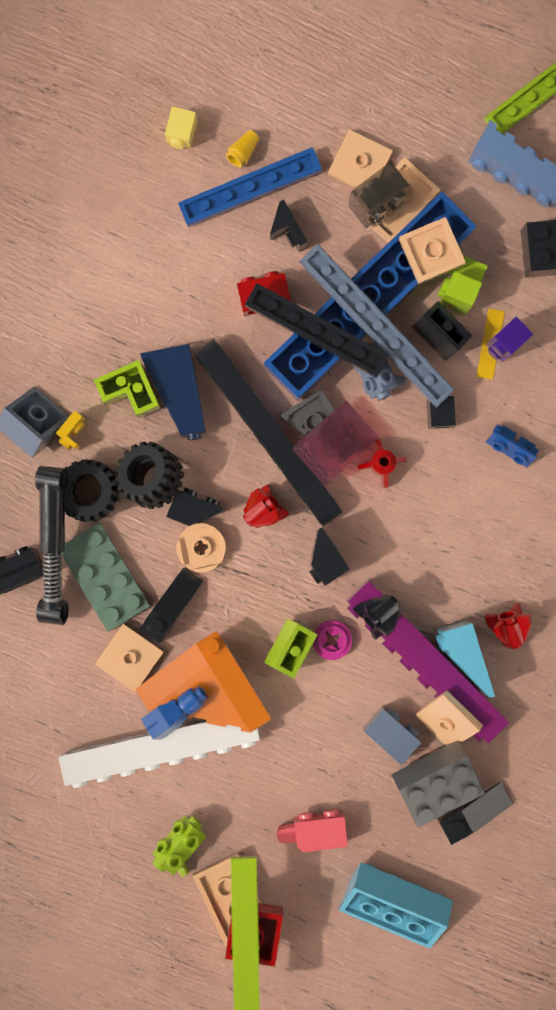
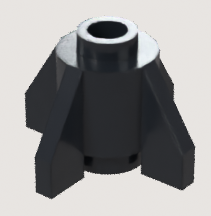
M383 595L382 597L372 598L366 602L359 603L353 608V612L361 618L363 617L365 623L371 628L372 638L376 640L381 635L388 636L395 630L401 613L399 609L401 606L395 597Z

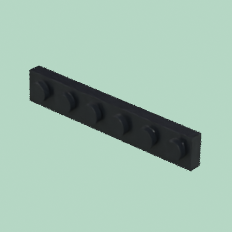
M256 283L244 304L246 308L374 378H377L389 356L385 352Z

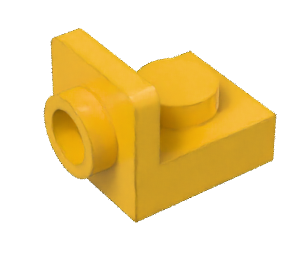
M75 410L56 432L61 437L59 442L68 450H71L72 447L76 450L81 448L70 437L73 434L75 436L78 435L85 426L83 424L85 418Z

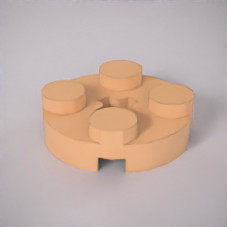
M198 523L187 527L178 539L176 550L180 562L188 569L195 572H208L215 569L223 561L226 553V543L223 535L215 527ZM198 541L208 544V549L205 550L204 555L194 550V547L198 546Z

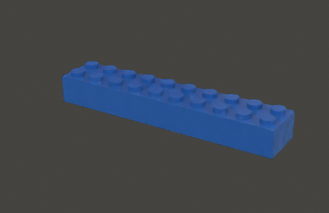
M443 191L351 278L385 316L391 313L419 286L399 241L400 236L446 217L457 244L460 246L472 235L477 227ZM332 297L315 313L320 318L361 340L367 336ZM293 334L264 362V367L299 401L341 359Z

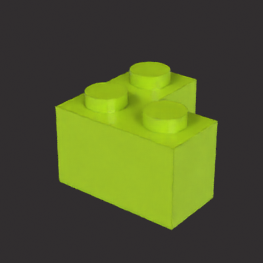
M463 255L466 262L465 265L447 272L450 278L446 276L437 296L441 297L439 302L444 307L466 315L474 304L488 266Z
M140 360L94 379L101 399L107 406L128 397L138 418L161 409Z

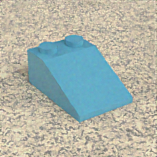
M464 620L438 628V635L435 636V640L439 650H442L481 692L490 698L495 697L473 624Z

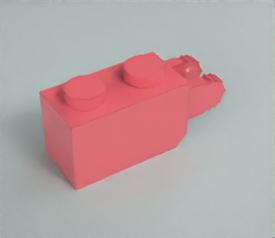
M328 809L323 811L324 814L314 815L313 812L300 813L299 817H294L295 823L280 825L277 829L276 837L281 844L297 842V848L302 852L348 847L343 812H338V809Z

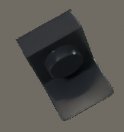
M283 199L279 202L270 232V240L288 232L285 235L288 243L292 248L296 246L298 252H301L307 248L308 241Z

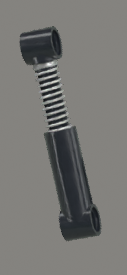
M40 466L35 475V486L39 491L40 551L45 553L42 555L44 557L43 565L45 566L42 568L45 570L43 572V582L45 583L43 584V587H45L43 591L45 592L37 605L36 618L39 623L65 625L69 615V604L67 601H64L61 594L63 592L61 590L63 588L61 555L65 551V491L69 482V474L66 468Z

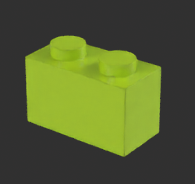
M287 619L264 663L294 679L317 634Z

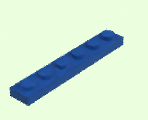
M313 147L178 202L187 227H190L321 173L322 168Z

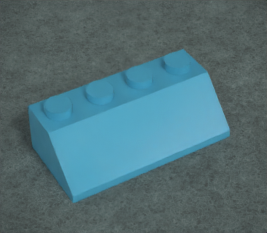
M360 862L351 877L339 911L430 949L448 927L453 900L445 898L440 893L426 890L418 884L402 880L394 874L378 870L370 864Z

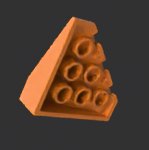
M217 631L194 644L136 688L148 711H153L157 706L168 703L172 699L178 700V696L189 688L200 686L206 692L208 699L204 701L203 707L186 718L188 720H192V717L207 720V724L225 728L227 724L240 727L241 731L252 733L272 720Z

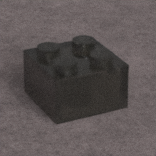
M390 161L351 191L348 207L366 229L371 225L376 227L386 218L384 216L390 210L395 212L405 204L404 200L407 197L409 184Z

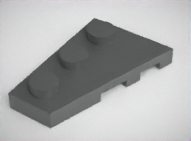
M321 389L280 415L282 419L339 464L361 451Z

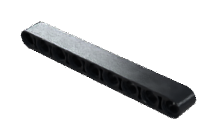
M211 339L196 350L194 354L321 526H326L343 512L215 339Z

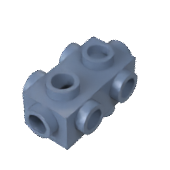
M375 343L370 344L375 348L381 350ZM387 360L377 378L354 367L360 373L364 382V392L371 399L377 398L378 401L391 396L390 391L398 386H404L406 382L404 376L393 374Z

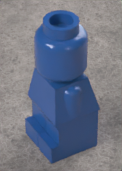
M191 687L179 695L178 700L172 699L168 703L157 706L156 709L141 720L153 740H162L173 730L179 728L189 715L203 707L204 701L208 699V696L202 687Z

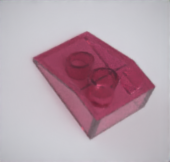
M346 400L301 439L292 450L324 485H327L376 441L379 436Z

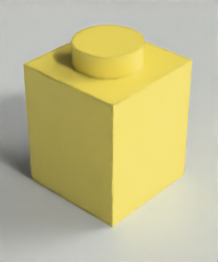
M176 107L171 108L165 132L166 141L170 143V146L177 149L191 148L197 124L196 112Z

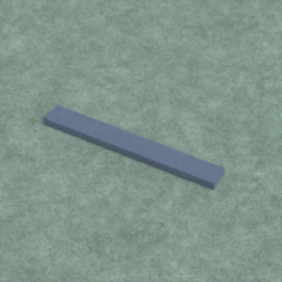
M319 244L299 261L374 343L389 355V359L435 407H438L455 390Z

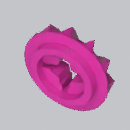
M329 620L320 624L314 631L317 637L313 642V646L322 658L337 660L344 657L350 650L352 644L351 633L341 622ZM326 631L332 636L341 633L336 640L338 649L332 644L323 647L328 640Z

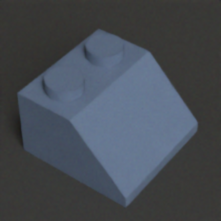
M34 386L3 409L0 415V431L33 458L56 437V432L69 418V415Z

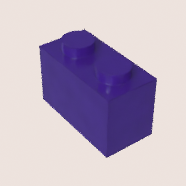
M516 316L486 344L489 348L487 351L495 360L499 359L503 362L523 345L533 333Z

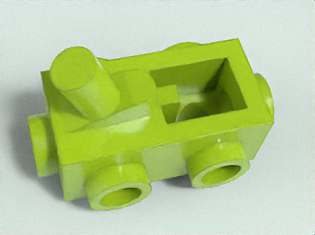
M184 815L182 819L177 820L166 838L159 840L157 843V847L152 853L155 857V860L152 862L154 866L161 872L167 870L175 875L179 871L181 876L188 875L190 871L185 862L207 837L201 829L203 824L194 816L189 818Z

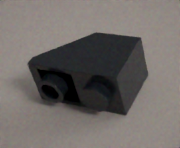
M184 487L183 491L177 489L179 494L176 497L174 496L166 517L187 526H192L223 513L224 508L219 506L220 501L208 496L205 501L197 497L198 492Z

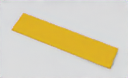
M488 308L476 377L493 380L496 360L488 353L487 350L489 348L486 344L502 330L505 311Z

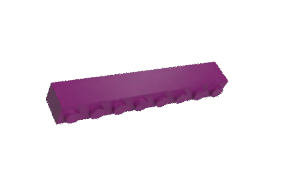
M367 580L346 600L350 604L347 609L358 619L360 616L353 612L355 606L383 595ZM401 613L395 630L388 636L381 635L384 639L382 644L392 654L396 651L402 657L399 662L409 672L414 669L419 674L416 679L426 689L431 686L437 692L434 695L435 698L447 690L483 725L480 731L473 735L479 742L484 739L489 744L509 724ZM366 624L365 627L370 631L371 628Z

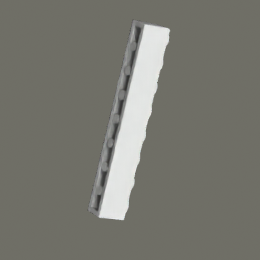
M203 719L182 724L162 740H153L148 732L63 752L58 758L64 785H72L73 788L87 785L89 780L96 779L97 782H104L112 779L111 775L121 773V777L135 774L136 769L145 767V771L159 768V764L169 762V765H176L184 762L183 758L193 756L194 760L207 757L208 752L216 750L218 754L232 751L233 746L241 745L242 748L252 747L256 745V741L260 740L259 730L256 729L252 733L241 731L240 727L227 724L226 728L207 724V720Z

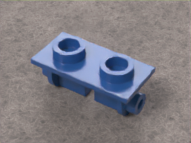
M497 424L491 436L486 440V443L491 445L494 450L504 453L517 464L527 468L537 458L539 449L536 448V444L522 436L518 442H515L514 438L517 433L505 425L500 426Z

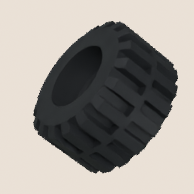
M145 441L140 442L139 446L134 444L131 446L130 451L126 450L123 453L125 455L124 458L119 459L118 463L120 466L115 470V473L118 475L115 478L116 484L119 485L117 488L119 492L123 493L124 497L148 509L162 508L164 503L169 504L172 502L171 498L179 494L177 489L178 487L182 488L183 485L180 481L181 478H184V472L181 471L183 466L174 454L159 444L151 441L149 443ZM155 466L153 478L144 485L146 473Z
M81 459L79 462L74 461L71 463V466L65 467L69 474L68 487L65 491V514L78 521L96 522L106 518L111 511L115 510V505L119 502L120 497H118L119 490L117 488L118 484L115 481L116 476L110 468L98 461ZM87 476L96 478L101 485L100 498L96 503L89 506L80 504L75 497L77 483Z

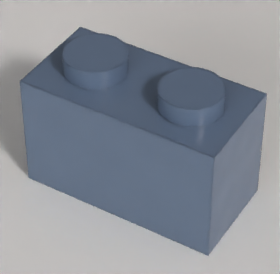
M381 707L363 727V731L402 765L421 744L417 738L419 733L409 724L406 727L398 721L401 717L393 709L385 710Z

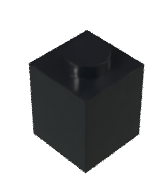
M448 396L438 407H435L428 399L426 400L428 429L453 428L456 426L454 396Z

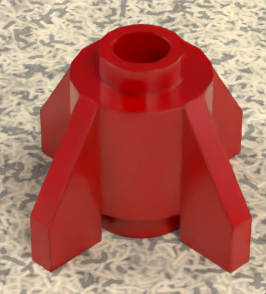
M377 439L375 440L377 452L370 458V462L357 465V469H371L373 473L381 476L383 488H388V474L394 470L396 464L407 461L406 457H395L392 452L385 450L381 440ZM382 457L384 460H388V465L385 467L379 463Z
M268 484L261 489L257 488L250 494L243 510V518L250 527L260 528L274 525L289 515V512L280 506L272 495L273 493Z
M516 603L510 609L511 611H505L499 615L486 614L484 617L487 626L495 633L504 647L518 649L523 646V643L528 638L532 620L530 614H522L520 603Z

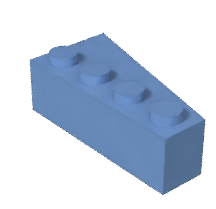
M490 120L468 162L477 171H486L493 175L497 182L502 184L508 183L515 187V191L519 194H528L535 198L536 202L541 206L553 208L556 204V165L547 158L539 160L535 150L529 146L520 147L514 141L516 137L508 132L505 135L495 130L497 124Z

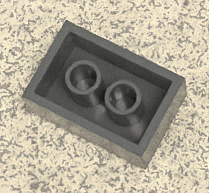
M458 741L391 774L418 828L485 794L466 753Z

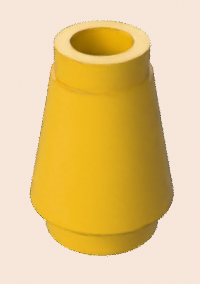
M248 130L228 147V153L226 154L228 161L239 168L246 165L259 141L258 135Z

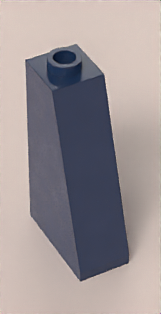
M189 344L140 353L141 359L180 435L183 438L187 437L188 441L201 439V434H206L207 432Z

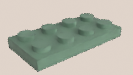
M100 522L65 543V551L62 552V557L107 632L151 606Z

